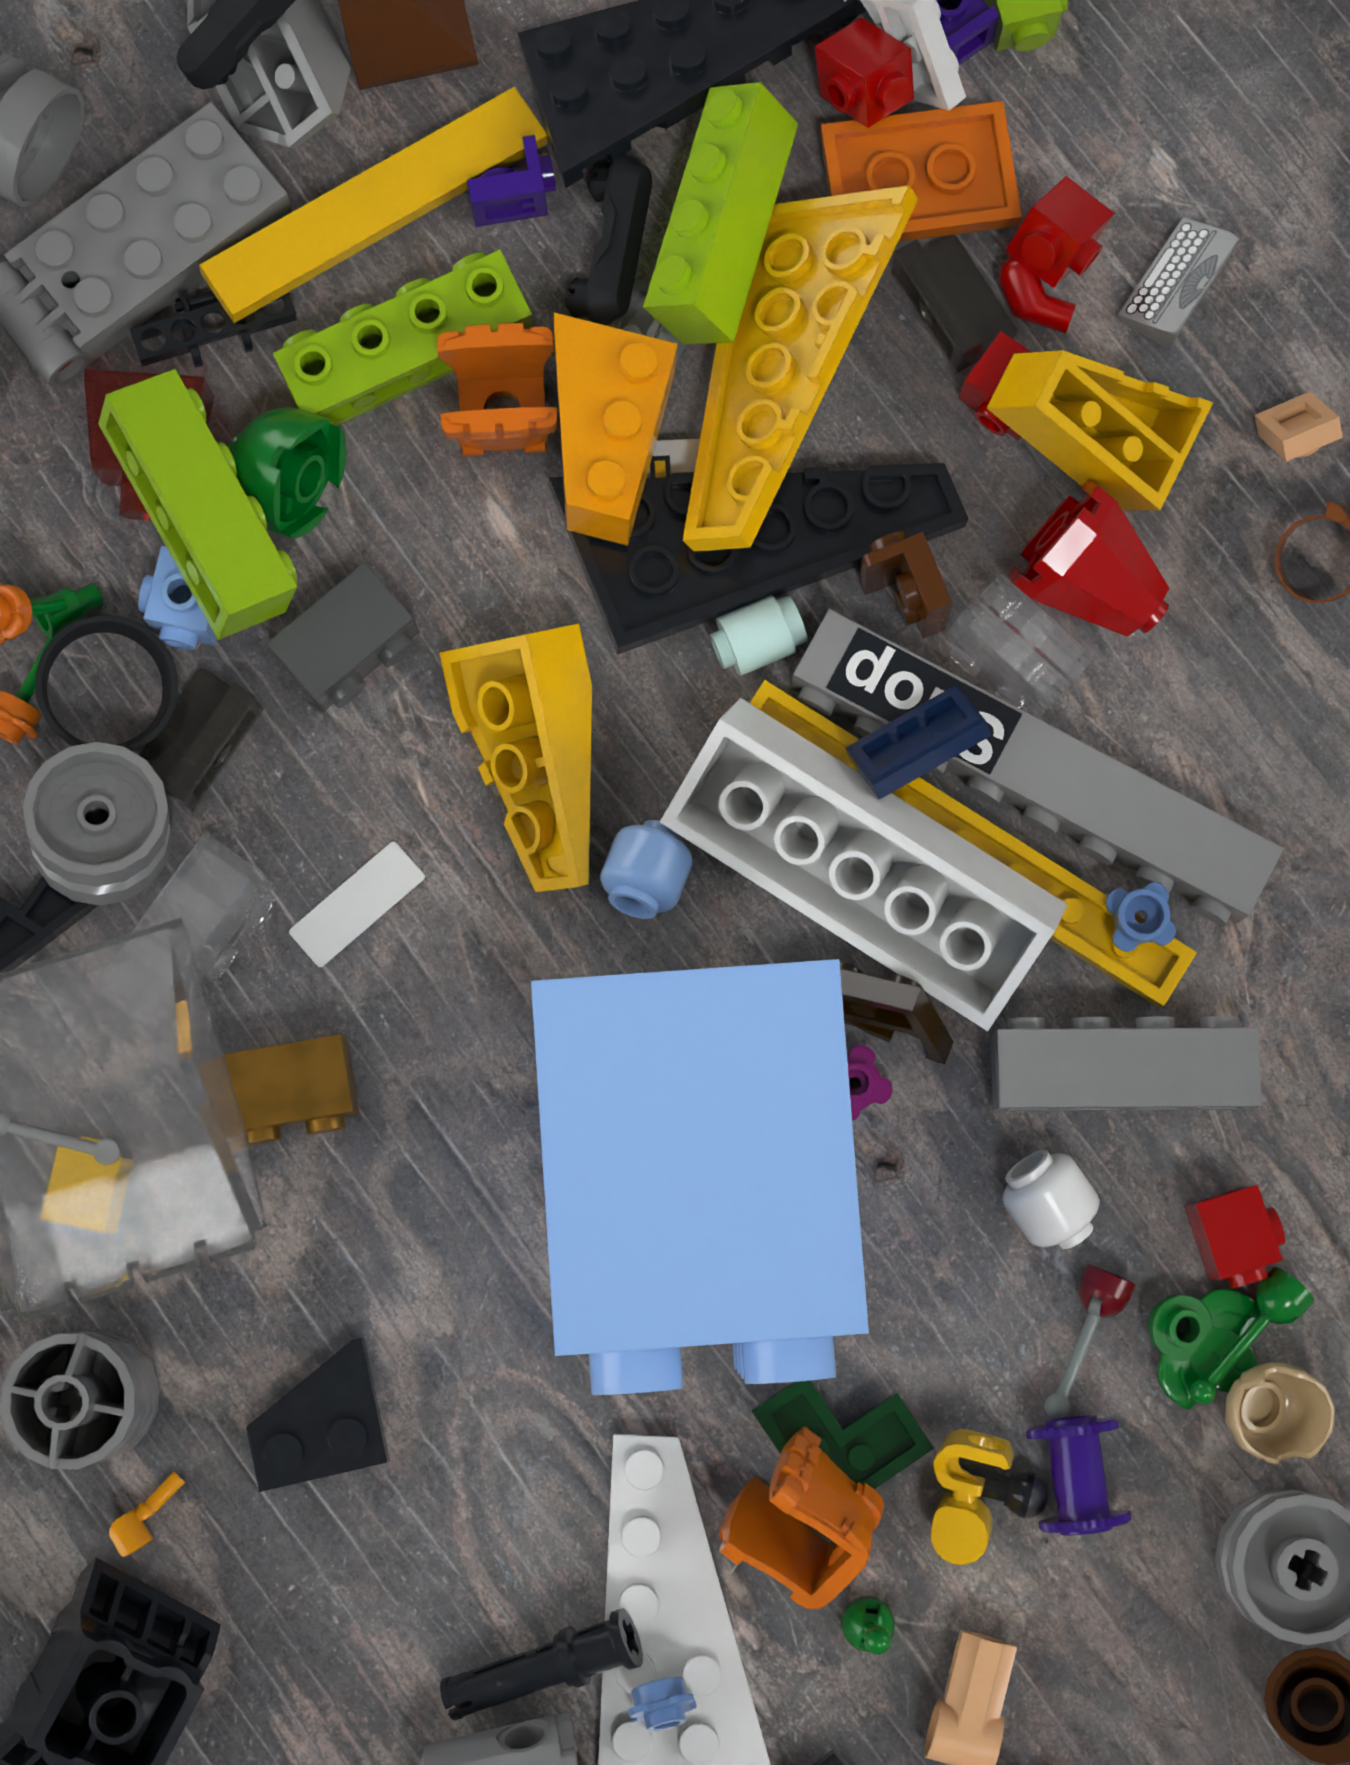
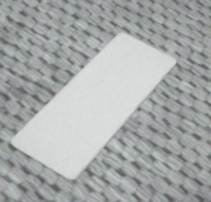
M391 842L289 930V934L318 967H323L421 883L425 875L396 842Z

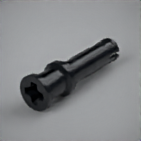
M624 1608L618 1609L610 1613L609 1620L577 1631L573 1626L560 1629L558 1634L554 1635L553 1642L542 1647L519 1653L469 1672L443 1678L440 1682L442 1702L445 1709L455 1705V1708L450 1709L448 1713L449 1717L455 1721L477 1711L497 1706L564 1682L569 1687L575 1686L579 1688L588 1685L593 1675L620 1666H624L628 1670L641 1667L643 1652L640 1638L629 1613Z

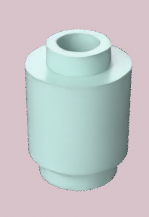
M770 595L716 618L718 631L709 634L713 649L722 668L726 669L734 666L739 676L795 654V646L808 641L802 618L790 595L777 600L773 595Z

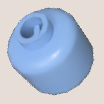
M647 820L643 825H630L622 828L617 833L600 873L603 889L609 894V903L614 908L639 919H651L657 913L668 912L674 908L680 899L693 862L691 852L679 840V834L664 826L658 820Z

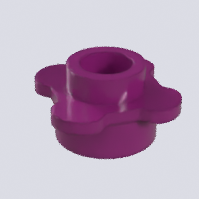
M862 1045L853 1047L849 1057H847L849 1080L852 1077H857L861 1081L860 1088H850L852 1121L859 1117L860 1111L873 1103H886L891 1098L893 1092L891 1082L886 1078H882L874 1065L875 1054L873 1050Z

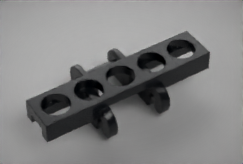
M179 290L180 302L174 303L176 312L184 311V313L131 328L130 334L142 367L191 353L194 367L198 368L203 366L198 346L238 335L242 340L244 352L253 351L250 334L296 321V312L288 292L274 300L283 299L285 307L281 313L269 315L260 308L255 311V317L251 322L245 324L244 319L233 323L212 290L191 297H187L183 290ZM210 313L220 314L226 321L224 328L217 333L207 332L201 326L202 319ZM181 329L185 342L174 339L171 332ZM164 335L166 339L164 346L157 351L147 350L141 344V341Z

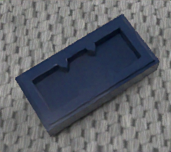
M956 684L846 747V751L852 764L880 800L990 737L991 733L986 720Z

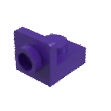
M535 135L523 137L527 170L515 172L511 168H495L484 172L480 178L467 180L475 227L548 215L545 193L557 191L551 154L538 155Z

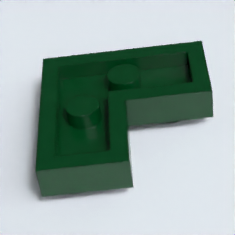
M811 1381L792 1382L751 1410L780 1454L788 1440L802 1427L806 1426L822 1439L819 1448L856 1484L858 1482L862 1485L866 1483L874 1489L934 1449L896 1392L843 1428H841Z

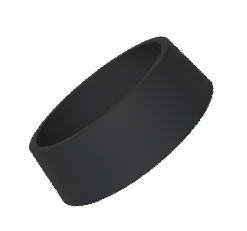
M97 615L73 622L53 637L44 649L37 666L35 689L38 705L44 719L51 729L68 744L75 746L87 743L66 731L54 716L47 693L49 672L59 653L76 639L94 633L122 635L137 642L151 655L161 675L162 701L155 719L139 736L128 742L117 744L131 751L146 745L165 728L176 706L178 676L170 652L151 630L125 617Z

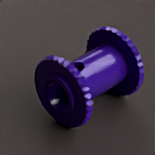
M1097 1415L1073 1416L1047 1420L1043 1425L1028 1428L1026 1431L1027 1439H1047L1058 1516L1039 1521L1038 1524L1041 1531L1045 1533H1060L1063 1536L1094 1534L1112 1530V1527L1127 1524L1131 1520V1511L1110 1510L1099 1433L1118 1429L1119 1426L1116 1419L1097 1418Z

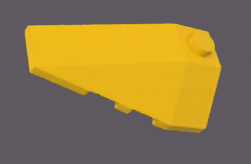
M579 623L440 652L452 714L461 733L471 732L484 759V762L477 768L485 785L495 784L508 811L504 826L535 892L588 885L592 682Z

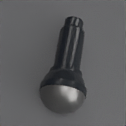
M969 1465L962 1466L968 1473L985 1478L981 1496L1004 1502L1003 1506H1007L1018 1517L1033 1518L1039 1515L1048 1503L1049 1492L1047 1485L1035 1473L1011 1474L1009 1477Z

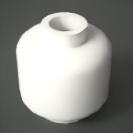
M1040 1150L1026 1156L1009 1170L1005 1177L1008 1185L1005 1188L1002 1200L1006 1210L1032 1245L1045 1248L1059 1244L1062 1249H1069L1081 1243L1091 1234L1093 1225L1090 1221L1098 1211L1100 1199L1071 1156L1060 1153L1050 1155L1047 1150Z

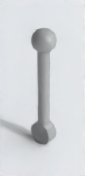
M0 1111V1137L9 1133L94 1155L97 1162L103 1165L115 1164L121 1156L120 1145L112 1139H102L94 1142L12 1121L7 1113Z

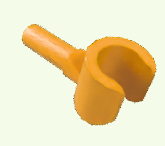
M175 1471L144 1502H141L136 1508L125 1513L112 1523L109 1529V1537L122 1557L130 1555L153 1540L143 1521L153 1516L185 1483Z

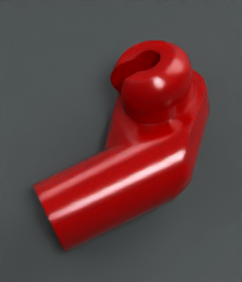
M1009 256L1000 269L999 283L1011 313L1019 319L1066 334L1076 304L1046 295L1041 279L1025 264Z

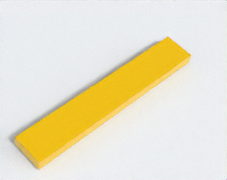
M514 86L199 264L200 273L232 322L236 323L469 189L467 180L480 178L481 174L491 169L507 168L525 157L524 136L535 135L537 149H540L547 145L548 134Z

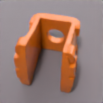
M498 323V331H492L490 324L465 326V332L448 331L441 333L437 340L438 357L455 372L459 392V411L440 414L441 426L444 436L458 441L462 457H485V452H510L516 450H524L525 454L548 453V434L554 433L558 427L557 407H545L544 366L551 354L554 353L552 331L548 327L543 326L524 329L523 323ZM498 396H509L520 405L517 408L485 409L487 404Z
M806 1426L796 1432L783 1447L771 1477L770 1487L755 1476L730 1503L718 1533V1537L723 1541L719 1552L735 1565L744 1561L779 1581L792 1591L789 1597L796 1604L805 1609H820L830 1603L866 1566L873 1546L872 1535L879 1525L885 1504L881 1495L874 1488L866 1483L864 1485L859 1482L856 1484L819 1448L822 1439ZM807 1525L816 1529L832 1541L830 1543H827L823 1538H821Z

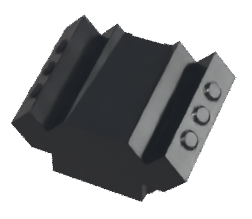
M96 1557L80 1573L72 1601L58 1614L48 1643L33 1671L28 1674L26 1680L19 1687L11 1715L0 1725V1765H165L205 1690L200 1680L213 1657L221 1624Z

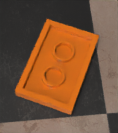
M1004 101L953 107L950 111L934 109L888 115L870 128L865 127L856 120L821 124L820 140L829 196L909 185L919 200L898 242L1017 227L1020 225L1022 213Z

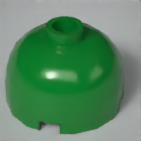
M291 407L272 409L257 416L232 440L229 450L235 461L236 478L245 494L255 497L261 505L266 517L268 530L296 539L309 533L326 515L329 508L316 506L328 481L337 488L340 487L344 476L347 455L345 434L340 427L330 424L331 420Z

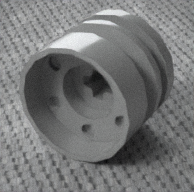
M1 48L0 196L20 207H31L41 201L57 184L71 160L79 141L84 121V98L78 88L46 71L33 69L28 72L23 59L12 54H6Z

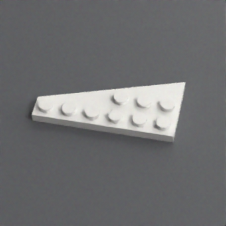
M614 1433L605 1621L609 1620L612 1611L624 1608L629 1613L640 1638L643 1662L641 1667L632 1670L620 1666L602 1672L598 1765H771L679 1436ZM681 1677L684 1679L687 1694H693L697 1708L684 1713L685 1723L659 1731H647L645 1722L632 1723L628 1713L630 1708L635 1707L631 1693L632 1689L645 1683L665 1678Z

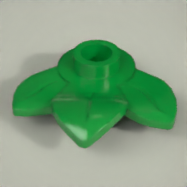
M1216 1288L1198 1299L1186 1294L1169 1295L1154 1306L1148 1318V1332L1152 1344L1160 1352L1157 1378L1160 1387L1169 1399L1187 1410H1190L1196 1404L1190 1396L1191 1384L1197 1379L1206 1378L1258 1317L1260 1312L1254 1300L1231 1289ZM1188 1317L1190 1321L1189 1330L1184 1338L1179 1339L1176 1334L1177 1323L1180 1319ZM1251 1346L1216 1386V1390L1229 1393L1234 1381L1241 1377L1242 1372L1257 1366V1360Z

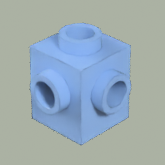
M161 545L154 576L146 575L140 588L139 612L144 613L143 619L154 634H159L158 638L167 646L182 650H195L197 643L215 646L217 637L167 547Z

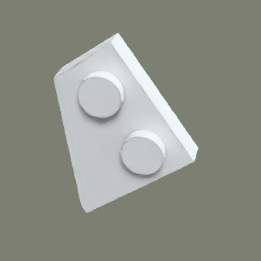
M860 0L878 28L911 48L914 101L950 111L966 98L958 74L959 63L955 54L949 48L940 21L941 11L936 0Z

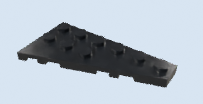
M637 0L518 32L520 49L565 188L584 178L583 169L608 155L613 161L632 150L631 141L654 127L667 129L703 108L711 87L744 84L746 82L745 74L766 61H769L773 66L792 55V46L814 33L829 34L866 12V8L860 0H847L845 2L844 0Z
M945 463L869 466L867 470L829 472L828 467L804 468L802 473H786L750 548L694 552L683 541L694 472L672 473L670 477L646 478L627 546L582 533L568 531L565 518L563 477H549V488L617 655L714 620L721 615L770 595L776 597L862 565V557L871 552L870 544L888 534L905 531L908 538L923 532L928 541L964 528L969 519Z

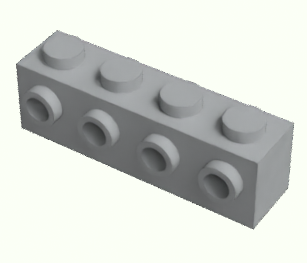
M1167 1016L1136 1018V1028H1111L1109 1017H1077L1071 1019V1029H1046V1018L1041 1017L1008 1018L1007 1029H997L991 1034L992 1112L1250 1110L1262 1106L1259 1028H1240L1239 1017L1237 1016L1200 1018V1028H1175V1017Z

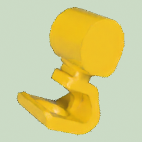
M958 1429L952 1431L944 1438L933 1461L938 1482L942 1487L952 1491L946 1492L940 1498L931 1527V1542L934 1550L943 1560L952 1564L966 1565L975 1562L984 1554L992 1532L993 1518L988 1506L978 1498L982 1494L985 1478L965 1471L959 1465V1457L1007 1470L1011 1469L1014 1454L1011 1443L1006 1439L969 1429Z

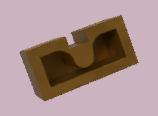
M341 1034L212 1056L223 1133L230 1136L241 1135L244 1146L281 1140L280 1128L303 1123L306 1125L307 1135L342 1130L346 1128L345 1117L360 1115L349 1042Z

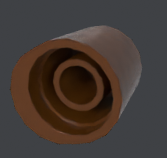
M1321 1648L1295 1651L1279 1661L1267 1679L1264 1701L1268 1720L1286 1748L1301 1759L1318 1765H1350V1661L1337 1652Z

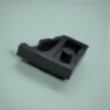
M364 1338L351 1340L246 1427L259 1492L390 1461Z

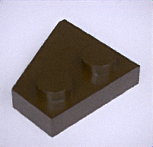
M839 961L845 1024L855 1026L865 1033L890 1042L894 1031L909 1034L920 1039L927 1050L925 1058L941 1064L946 1063L954 1041L920 984L910 978L895 974L888 975L887 979L865 975L855 966Z

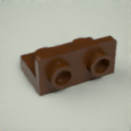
M898 531L883 536L871 543L869 546L871 552L862 557L860 584L864 594L867 595L897 583L898 589L893 591L894 597L907 626L916 623L923 639L946 630L952 600L924 533L920 532L907 538L905 531Z

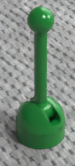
M1273 1267L1268 1272V1278L1263 1279L1257 1288L1256 1302L1260 1314L1206 1378L1197 1379L1191 1384L1190 1396L1194 1402L1200 1405H1207L1215 1399L1216 1386L1269 1323L1277 1325L1290 1324L1307 1311L1314 1302V1298L1300 1281L1278 1267Z
M861 1596L852 1600L845 1607L841 1617V1627L845 1638L854 1648L875 1655H881L887 1652L891 1646L895 1621L891 1610L882 1600L873 1596ZM866 1608L875 1609L877 1614L868 1613L865 1610Z

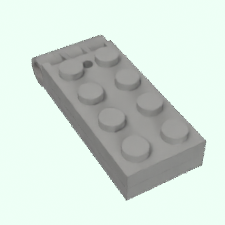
M210 101L4 254L7 261L0 263V325L51 387H60L76 378L85 367L130 334L131 328L143 325L179 298V290L187 292L203 280L199 264L293 212L288 194L212 101Z

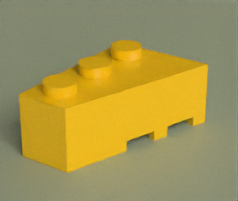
M1064 350L1014 354L987 409L1079 485L1082 486L1087 480H1092L1113 497L1122 510H1161L1214 402L1200 397L1190 398L1170 391L1168 386L1156 382H1144L1124 375L1125 371Z

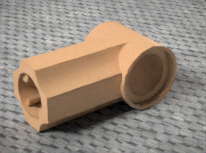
M960 1629L944 1697L937 1700L931 1715L925 1742L924 1758L948 1765H996L1004 1732V1716H1001V1711L1016 1655L1017 1646L1015 1644L981 1633Z

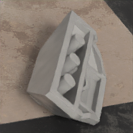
M187 0V27L190 34L207 17L210 7L216 0ZM296 0L272 27L263 31L252 42L248 53L237 64L236 72L233 75H228V81L225 84L216 85V88L237 132L297 149L340 114L351 67L319 0Z

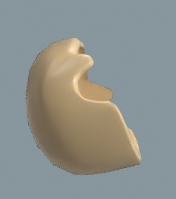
M1268 1362L1242 1372L1241 1377L1234 1381L1226 1397L1225 1423L1236 1445L1258 1459H1264L1271 1464H1278L1280 1460L1292 1457L1312 1458L1318 1454L1333 1432L1335 1405L1326 1385L1305 1370L1287 1363Z

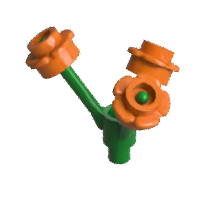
M0 582V644L5 643L6 639H15L28 629L32 616H34L39 628L48 639L16 696L0 690L1 739L11 744L19 745L23 737L31 740L38 737L35 728L42 717V713L28 704L36 690L35 679L40 657L49 642L63 628L85 618L86 613L103 606L101 593L93 583L75 591L66 587L46 597L29 599L27 594L18 586L2 585Z

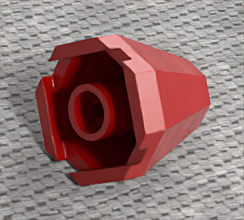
M1089 479L1080 486L1089 496L1080 503L1071 495L1061 502L1023 548L1020 555L1029 562L1025 571L1021 572L1013 565L1007 577L1017 588L1034 601L1127 637L1138 629L1143 633H1147L1162 619L1168 610L1169 604L1164 601V598L1170 588L1118 502Z

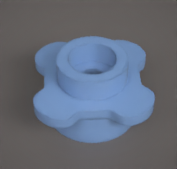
M1152 882L1146 885L1144 889H1137L1132 892L1119 888L1113 890L1107 896L1105 906L1113 914L1116 927L1112 941L1119 950L1130 952L1138 944L1149 942L1164 946L1174 939L1176 927L1170 921V909L1167 903L1169 892L1163 885ZM1142 911L1146 914L1147 918L1144 923H1138L1135 920L1136 912Z
M673 1677L645 1683L632 1689L631 1693L635 1707L630 1708L628 1713L632 1723L645 1722L647 1731H659L685 1723L684 1713L697 1708L693 1694H687L684 1679Z

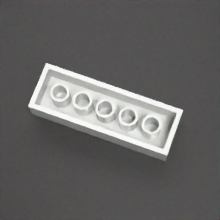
M742 698L718 720L660 820V823L898 975L914 980L923 987L925 992L986 1031L990 1029L1055 932L1068 905L894 794L890 793L879 800L859 772Z

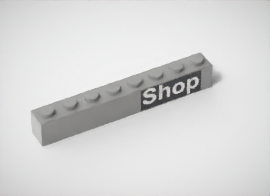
M831 609L827 611L792 677L790 688L799 692L798 701L821 715L831 716L832 712L835 711L856 722L853 726L854 731L865 737L957 684L986 720L991 736L929 771L930 773L942 776L945 770L968 781L965 789L975 797L993 805H999L1001 800H1004L1023 810L1024 813L1021 818L1030 826L1050 835H1055L1060 830L1081 841L1078 849L1085 855L1107 865H1112L1114 860L1125 864L1137 871L1134 878L1145 887L1149 883L1155 882L1163 885L1169 893L1171 890L1178 892L1194 901L1191 907L1194 912L1214 923L1226 925L1228 920L1237 924L1250 915L1284 850L1283 847Z

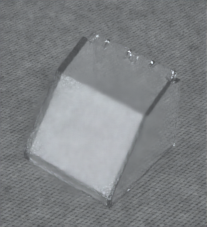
M182 917L0 973V1111L7 1113L12 1121L94 1142L102 1139H112L121 1147L119 1160L112 1165H103L97 1162L94 1155L9 1133L0 1137L1 1311L16 1306L21 1321L25 1322L69 1308L68 1289L76 1286L78 1287V1299L82 1304L134 1287L132 1269L140 1267L146 1283L199 1267L197 1248L206 1245L211 1263L256 1249L255 1231L267 1227L249 1139L190 937Z

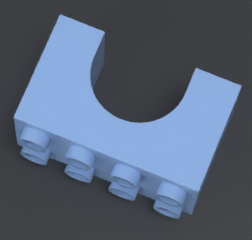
M839 959L531 981L555 1356L589 1354L591 1395L631 1394L682 1389L683 1377L680 1347L732 1343L734 1370H737V1374H740L745 1384L784 1383L836 1378L833 1336L869 1334Z

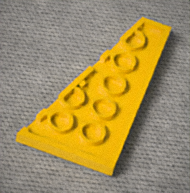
M909 185L774 205L734 343H716L683 534V541L694 552L750 548L919 200Z

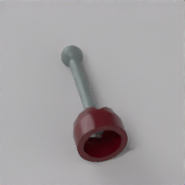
M1087 1264L1080 1281L1079 1296L1081 1303L1088 1311V1316L1056 1393L1050 1395L1045 1401L1044 1408L1050 1418H1065L1069 1414L1071 1406L1068 1397L1100 1319L1113 1317L1123 1311L1131 1298L1136 1286L1135 1283Z

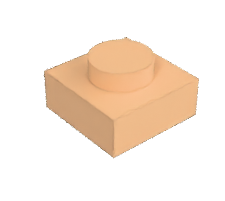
M1311 391L1254 415L1258 436L1286 462L1295 458L1312 455L1320 447L1343 438L1339 416Z

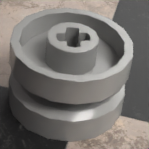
M101 742L70 746L44 761L29 781L22 811L35 866L51 888L72 901L99 906L128 901L149 888L167 865L172 834L164 785L149 762L124 746Z
M1286 1487L1258 1492L1235 1507L1219 1532L1215 1553V1564L1220 1588L1235 1611L1277 1639L1306 1646L1336 1641L1350 1631V1511L1332 1499ZM1293 1555L1302 1558V1566L1297 1573L1288 1569Z

